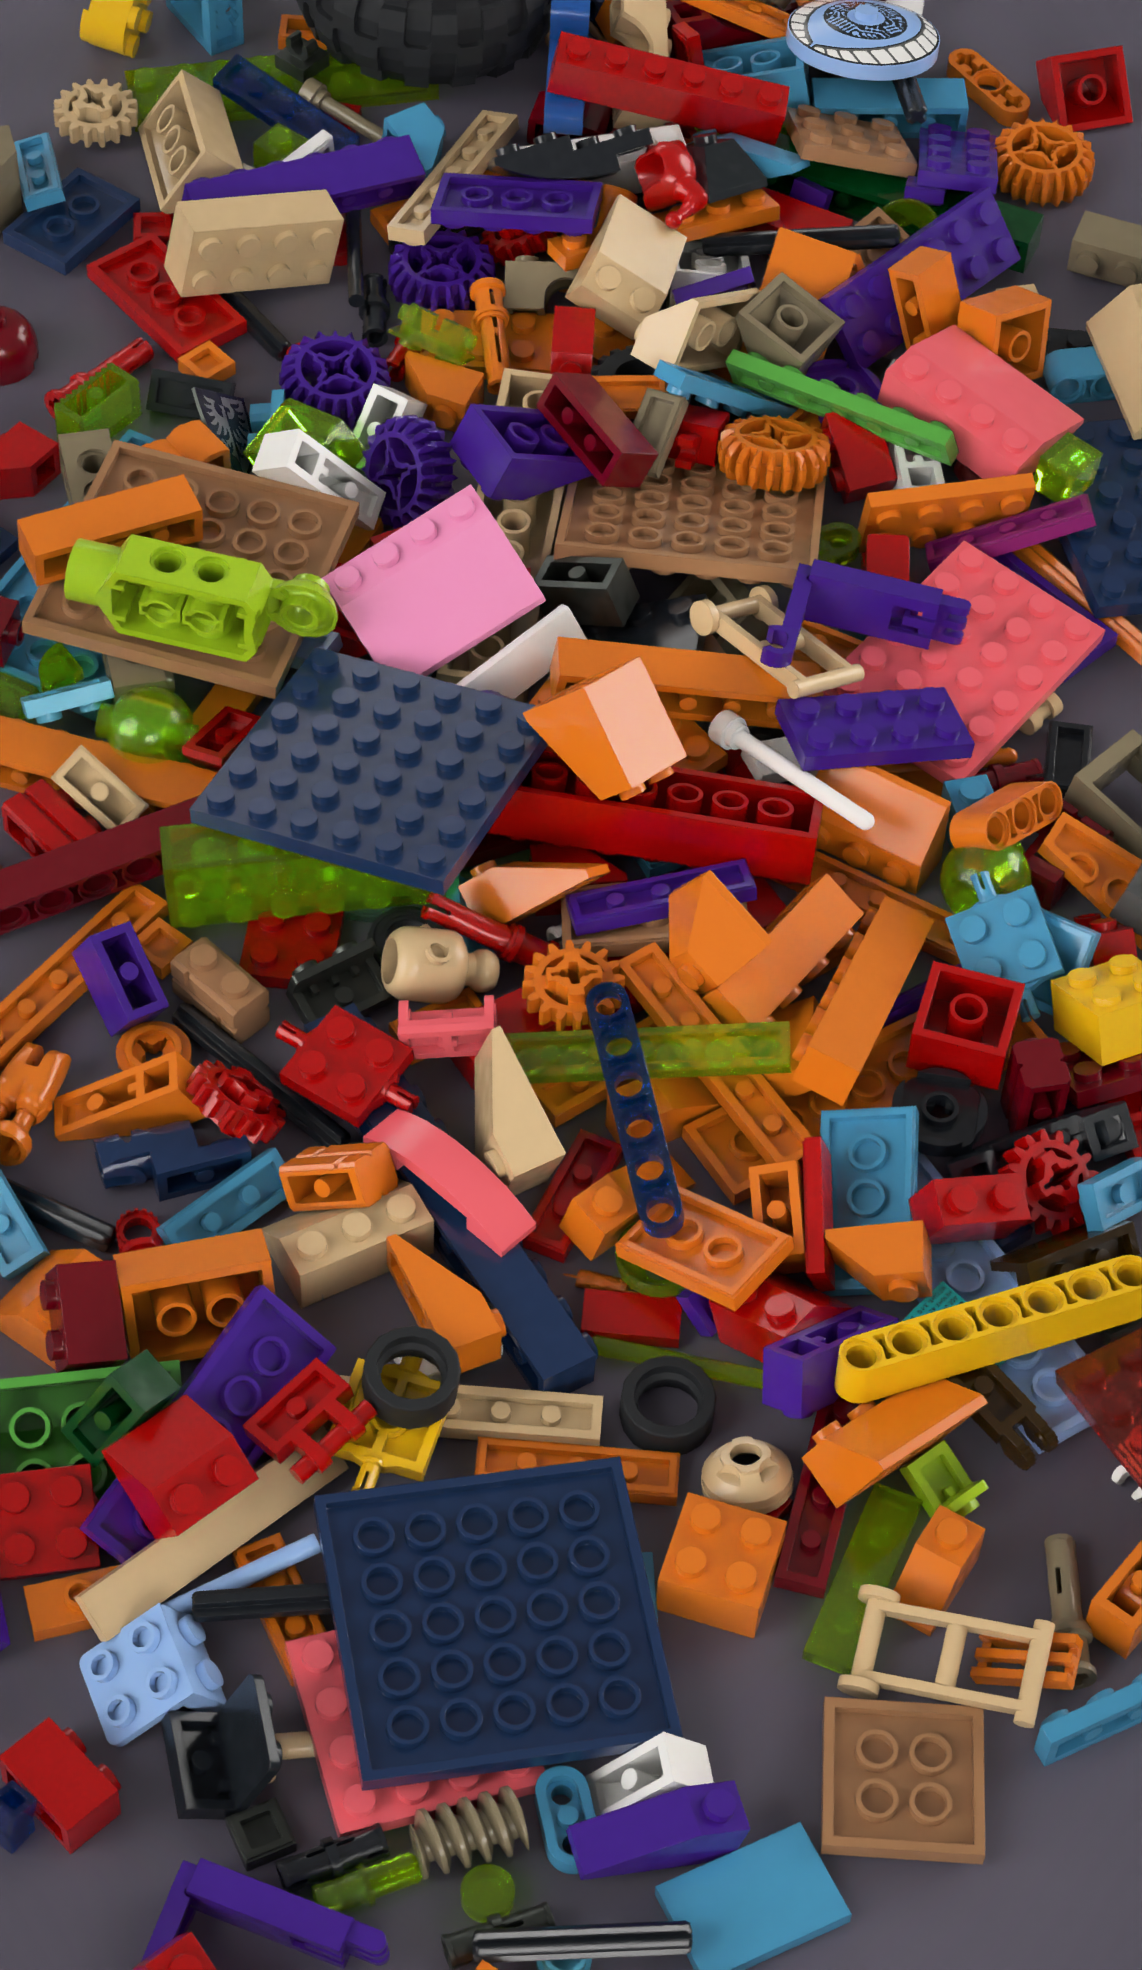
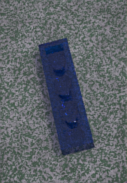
M236 54L213 77V87L218 89L220 93L298 146H302L322 129L333 136L335 151L350 144L358 146L360 144V136L239 54Z

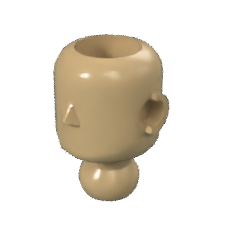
M428 924L420 927L403 926L394 930L385 942L381 958V978L386 991L396 999L413 1002L445 1004L456 999L464 989V986H468L475 992L485 993L494 989L500 973L499 959L492 951L477 949L469 953L464 938L457 931L431 928Z

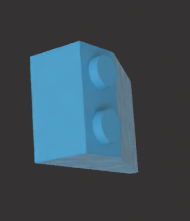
M786 36L702 50L705 66L789 86L787 107L797 109L798 105L801 104L811 106L808 64L799 59L789 49Z

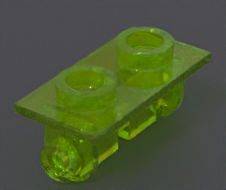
M404 303L398 313V318L403 320L402 324L388 330V333L400 338L399 343L416 351H421L423 348L435 354V359L459 366L475 359V356L466 353L467 350L471 352L475 348L478 337L472 334V329L445 318L440 330L437 331L434 328L439 314L416 303L411 305Z

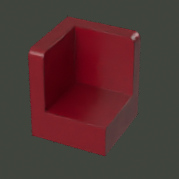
M1043 830L1016 862L1011 890L1016 891L1032 885L1041 907L1050 911L1072 884L1064 877V871L1051 865L1037 852L1049 832Z

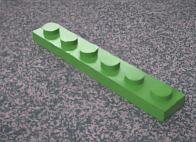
M732 349L725 361L731 379L737 385L824 417L826 413L835 412L885 439L886 442L952 466L959 453L953 432L941 422L931 421L928 423L920 420L904 408L893 407L891 409L883 406L867 394L857 393L854 395L846 392L830 380L821 379L817 381L809 378L793 366L785 365L780 367L772 364L756 352H748L746 354Z

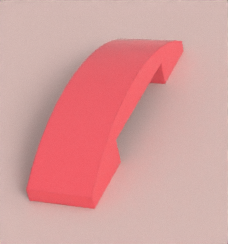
M396 1109L363 1136V1143L385 1142L389 1147L395 1169L398 1170L404 1165L467 1217L466 1228L501 1258L536 1229L534 1219L507 1186L468 1149L430 1122L407 1111Z

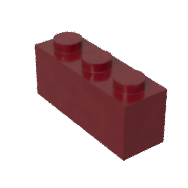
M554 372L536 407L603 487L640 488L659 455L591 374Z

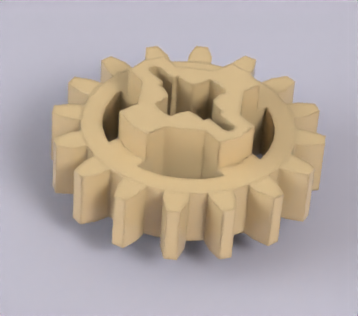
M87 79L86 84L82 86L75 82L72 83L71 92L61 90V99L54 100L55 127H59L61 137L69 135L70 143L72 144L77 143L79 140L84 141L86 148H89L92 142H98L101 148L105 147L106 142L110 140L118 144L120 143V135L130 137L132 135L131 127L138 126L137 99H133L130 89L122 91V84L119 82L113 86H108L107 79H102L100 84H94L91 79Z

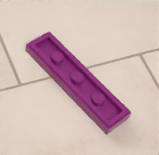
M1085 493L926 542L924 545L927 563L932 573L963 541L968 542L993 558L1097 525L1089 496Z

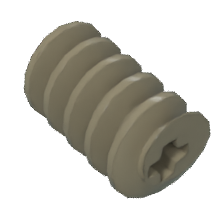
M508 1785L499 1788L497 1803L491 1794L485 1791L478 1794L477 1809H475L467 1797H462L457 1800L456 1816L444 1802L436 1806L435 1821H433L425 1808H421L415 1812L414 1827L409 1824L411 1843L423 1880L429 1879L430 1863L433 1861L437 1862L444 1874L450 1873L451 1858L455 1855L458 1856L465 1869L470 1868L473 1850L478 1849L486 1863L492 1862L495 1844H499L506 1856L511 1857L514 1852V1840L520 1838L529 1851V1839L523 1811L518 1798Z

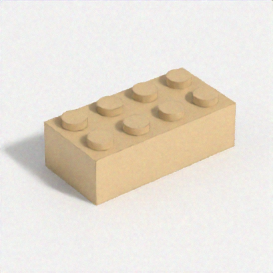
M326 189L177 201L164 268L180 297L329 284L344 218Z

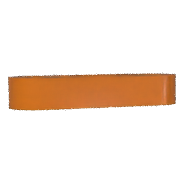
M960 48L949 54L946 75L948 78H964L968 97L1003 126L1011 127L1013 122L1024 124L1029 115L1030 98L974 50ZM989 85V86H993V87H995V88H997V89H996V90H986V89L980 88L979 86Z

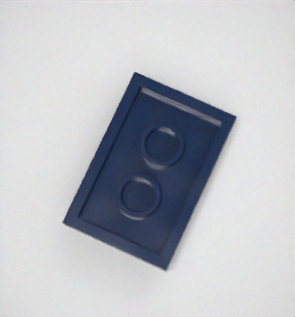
M79 167L61 181L66 201L30 212L25 211L2 231L4 244L65 276L133 218V213L141 211L140 198Z

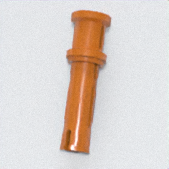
M485 277L473 282L469 288L470 298L475 302L476 308L473 315V324L481 332L488 384L487 390L493 395H498L504 368L510 369L505 329L509 323V312L504 308L503 298L506 294L503 281L498 278Z

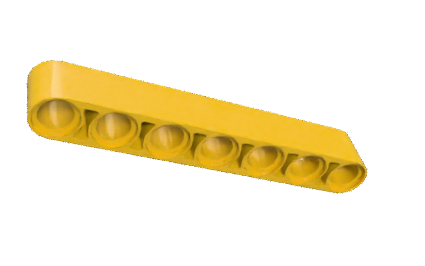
M1135 1255L1119 1256L852 1336L844 1340L839 1348L834 1382L836 1393L842 1399L851 1403H867L1136 1321L1142 1318V1257Z

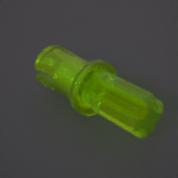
M405 1853L367 1868L362 1863L356 1865V1871L331 1881L311 1886V1892L315 1903L342 1912L368 1903L369 1907L376 1905V1898L419 1883L422 1880V1874L416 1856L412 1853Z

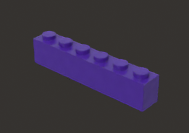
M409 135L400 137L387 136L379 139L377 142L359 146L350 144L340 150L323 154L314 152L300 159L286 162L274 161L264 167L250 170L237 169L227 175L214 178L200 177L185 184L182 201L326 189L342 214L352 210H360L409 199L423 183L426 173Z

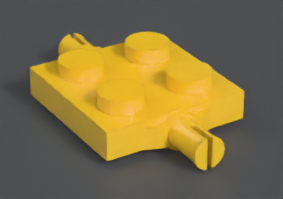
M414 1356L402 1357L399 1365L385 1364L381 1373L382 1383L387 1390L399 1397L408 1399L425 1398L435 1393L440 1388L441 1382L430 1379L419 1371L423 1358ZM361 1358L357 1359L348 1382L354 1397L344 1406L350 1411L364 1400L362 1376L365 1360ZM375 1416L365 1426L367 1432L355 1443L349 1441L334 1455L335 1457L355 1462L361 1467L351 1491L375 1488L380 1473H393L423 1482L446 1416L428 1427L415 1429L392 1426Z

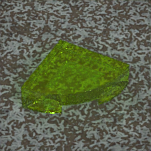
M60 642L50 647L41 658L38 672L42 692L72 685L84 679L83 668Z

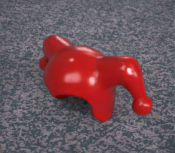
M682 141L658 142L657 145L647 147L646 152L636 159L634 168L644 194L643 200L648 212L663 209L679 202L682 203L677 211H671L666 215L665 224L668 228H679L683 220L697 214L707 206L708 194L696 180L695 162L688 152L687 146Z

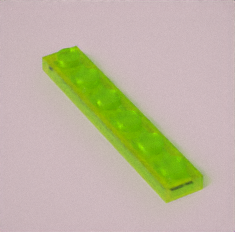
M789 1021L504 1033L530 1084L791 1073V1027Z

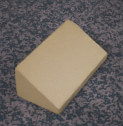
M82 744L51 776L55 783L106 829L137 819L149 806Z

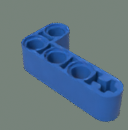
M551 0L543 134L556 132V134L583 135L585 101L547 92V87L561 31L589 38L591 0Z

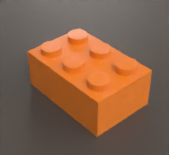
M262 1228L113 1255V1260H116L125 1339L130 1360L146 1349L158 1362L179 1360L181 1362L203 1358L255 1286L263 1284L275 1294L272 1263Z

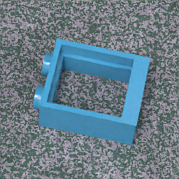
M166 0L168 9L211 56L244 44L242 0Z

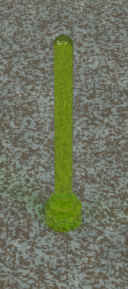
M600 1335L591 1337L597 1347L598 1356L641 1364L650 1358L662 1356L684 1358L701 1367L710 1379L763 1389V1369Z

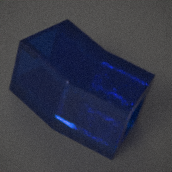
M13 1780L0 1789V1845L11 1854L35 1831L33 1817L37 1804V1799Z

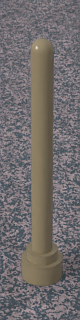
M313 77L307 79L300 88L296 102L302 108L311 113L315 111L321 113L324 111L373 142H377L382 138V128L331 98V93L327 91V86Z

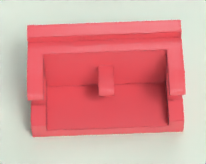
M484 995V1007L411 1012L408 1000L398 1002V1038L400 1042L413 1049L414 1059L477 1056L490 1031L497 1027L496 1003H494V995Z

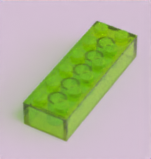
M197 824L159 827L170 925L174 928H194L201 925L230 922L243 923L250 920H258V917L276 916L278 918H290L310 913L334 914L341 911L429 904L426 902L428 895L431 893L429 891Z

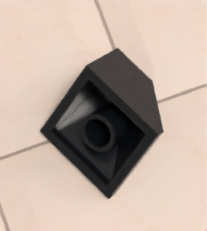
M716 132L704 133L693 136L694 143L686 145L688 152L695 162L696 180L708 194L707 203H713L768 186L766 176L734 138L717 139Z

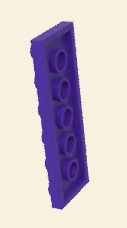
M990 187L978 189L818 299V301L845 321L844 326L835 338L845 360L848 361L847 364L850 369L859 372L860 366L864 368L869 367L904 342L888 268L919 246L951 252L961 301L1021 259Z
M263 1284L255 1286L171 1403L182 1395H188L233 1434L253 1467L264 1450L246 1436L242 1425L312 1360L317 1357L326 1365L337 1348ZM117 1477L79 1528L121 1564L156 1540L148 1530Z

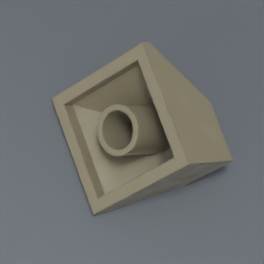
M783 272L777 275L747 303L735 317L747 353L756 352L765 357L770 363L780 367L785 365L793 366L804 375L807 374L808 368L818 360L845 324L843 319Z

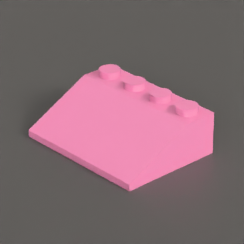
M471 484L322 577L329 585L330 595L373 662L423 676L430 675L546 601L520 557Z

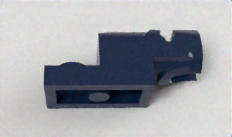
M190 1120L176 1121L144 1130H132L129 1143L119 1138L118 1134L93 1141L96 1150V1163L105 1189L139 1185L145 1183L146 1180L152 1179L159 1202L211 1189L252 1160L251 1148L246 1136H242L241 1139L223 1138L209 1145L199 1147Z

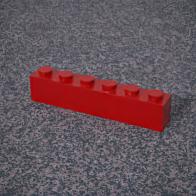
M561 31L547 87V92L703 130L716 128L719 134L733 132L772 146L776 144L786 117L790 91L789 86Z

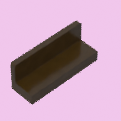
M1121 1221L1104 1231L1087 1232L1085 1223L1077 1228L1069 1229V1231L1056 1234L990 1260L991 1271L1016 1272L1018 1286H1022L1119 1256L1140 1254L1134 1221Z

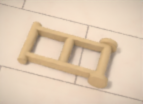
M768 585L752 588L748 598L716 606L712 601L703 599L694 602L690 608V622L693 629L699 635L706 636L717 632L786 686L787 693L792 699L852 684L864 679L865 672L860 664L851 665L803 627H801L795 650H801L827 670V672L805 677L791 665L784 668H773L761 663L760 658L763 647L771 644L767 640L759 641L734 622L733 619L753 615L768 626H782L785 613L778 609L777 595ZM772 644V645H771V646L774 647V648H783V647L780 646V645H776V644Z
M871 1584L860 1586L858 1599L867 1605L851 1675L844 1674L839 1676L838 1690L858 1698L876 1699L880 1689L1012 1714L1014 1715L1013 1723L1024 1728H1034L1055 1629L1053 1622L1036 1619L1034 1620L1033 1628L899 1603L901 1596L892 1589ZM885 1617L947 1628L935 1683L873 1671ZM967 1632L1029 1644L1018 1699L956 1687Z

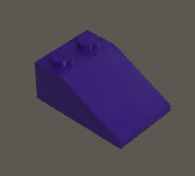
M470 404L450 441L453 444L452 449L460 458L462 466L469 470L481 486V491L490 499L497 501L503 499L525 500L593 475L539 409Z

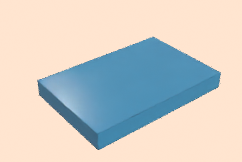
M801 1822L655 1886L654 1893L668 1921L686 1920L690 1922L693 1945L691 1952L686 1955L694 1970H746L849 1923L852 1915Z

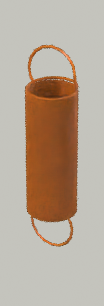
M581 1268L577 1276L563 1273L564 1276L577 1278L575 1287L577 1286L582 1289L638 1293L628 1291V1289L633 1288H629V1280Z

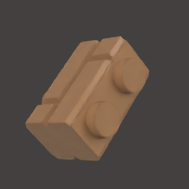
M207 937L198 939L176 955L170 962L171 975L173 976V992L184 1002L194 1005L240 1044L265 1027L270 1021V1009L267 1006L269 1004V991Z

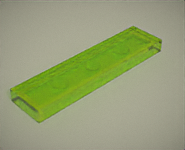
M880 1483L874 1484L804 1647L802 1659L842 1675H851L867 1605L858 1599L860 1586L871 1584L889 1588L922 1509V1499Z

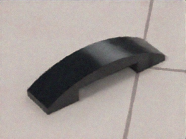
M1118 1101L1072 1112L991 1140L947 1162L946 1167L949 1177L998 1174V1169L1009 1164L1003 1157L1004 1152L1014 1148L1016 1140L1041 1129H1045L1048 1135L1058 1130L1063 1131L1064 1143L1076 1138L1079 1141L1076 1152L1080 1156L1090 1153L1092 1156L1090 1160L1093 1162H1098L1137 1148L1139 1145L1127 1103L1125 1101Z

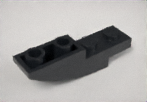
M635 124L613 131L614 138L600 142L598 136L575 143L576 150L573 149L569 135L557 138L556 132H550L533 138L534 145L520 149L518 143L495 150L497 157L492 158L487 165L489 171L502 176L593 181L618 173L621 168L617 157L646 149L654 142L649 127L637 131Z

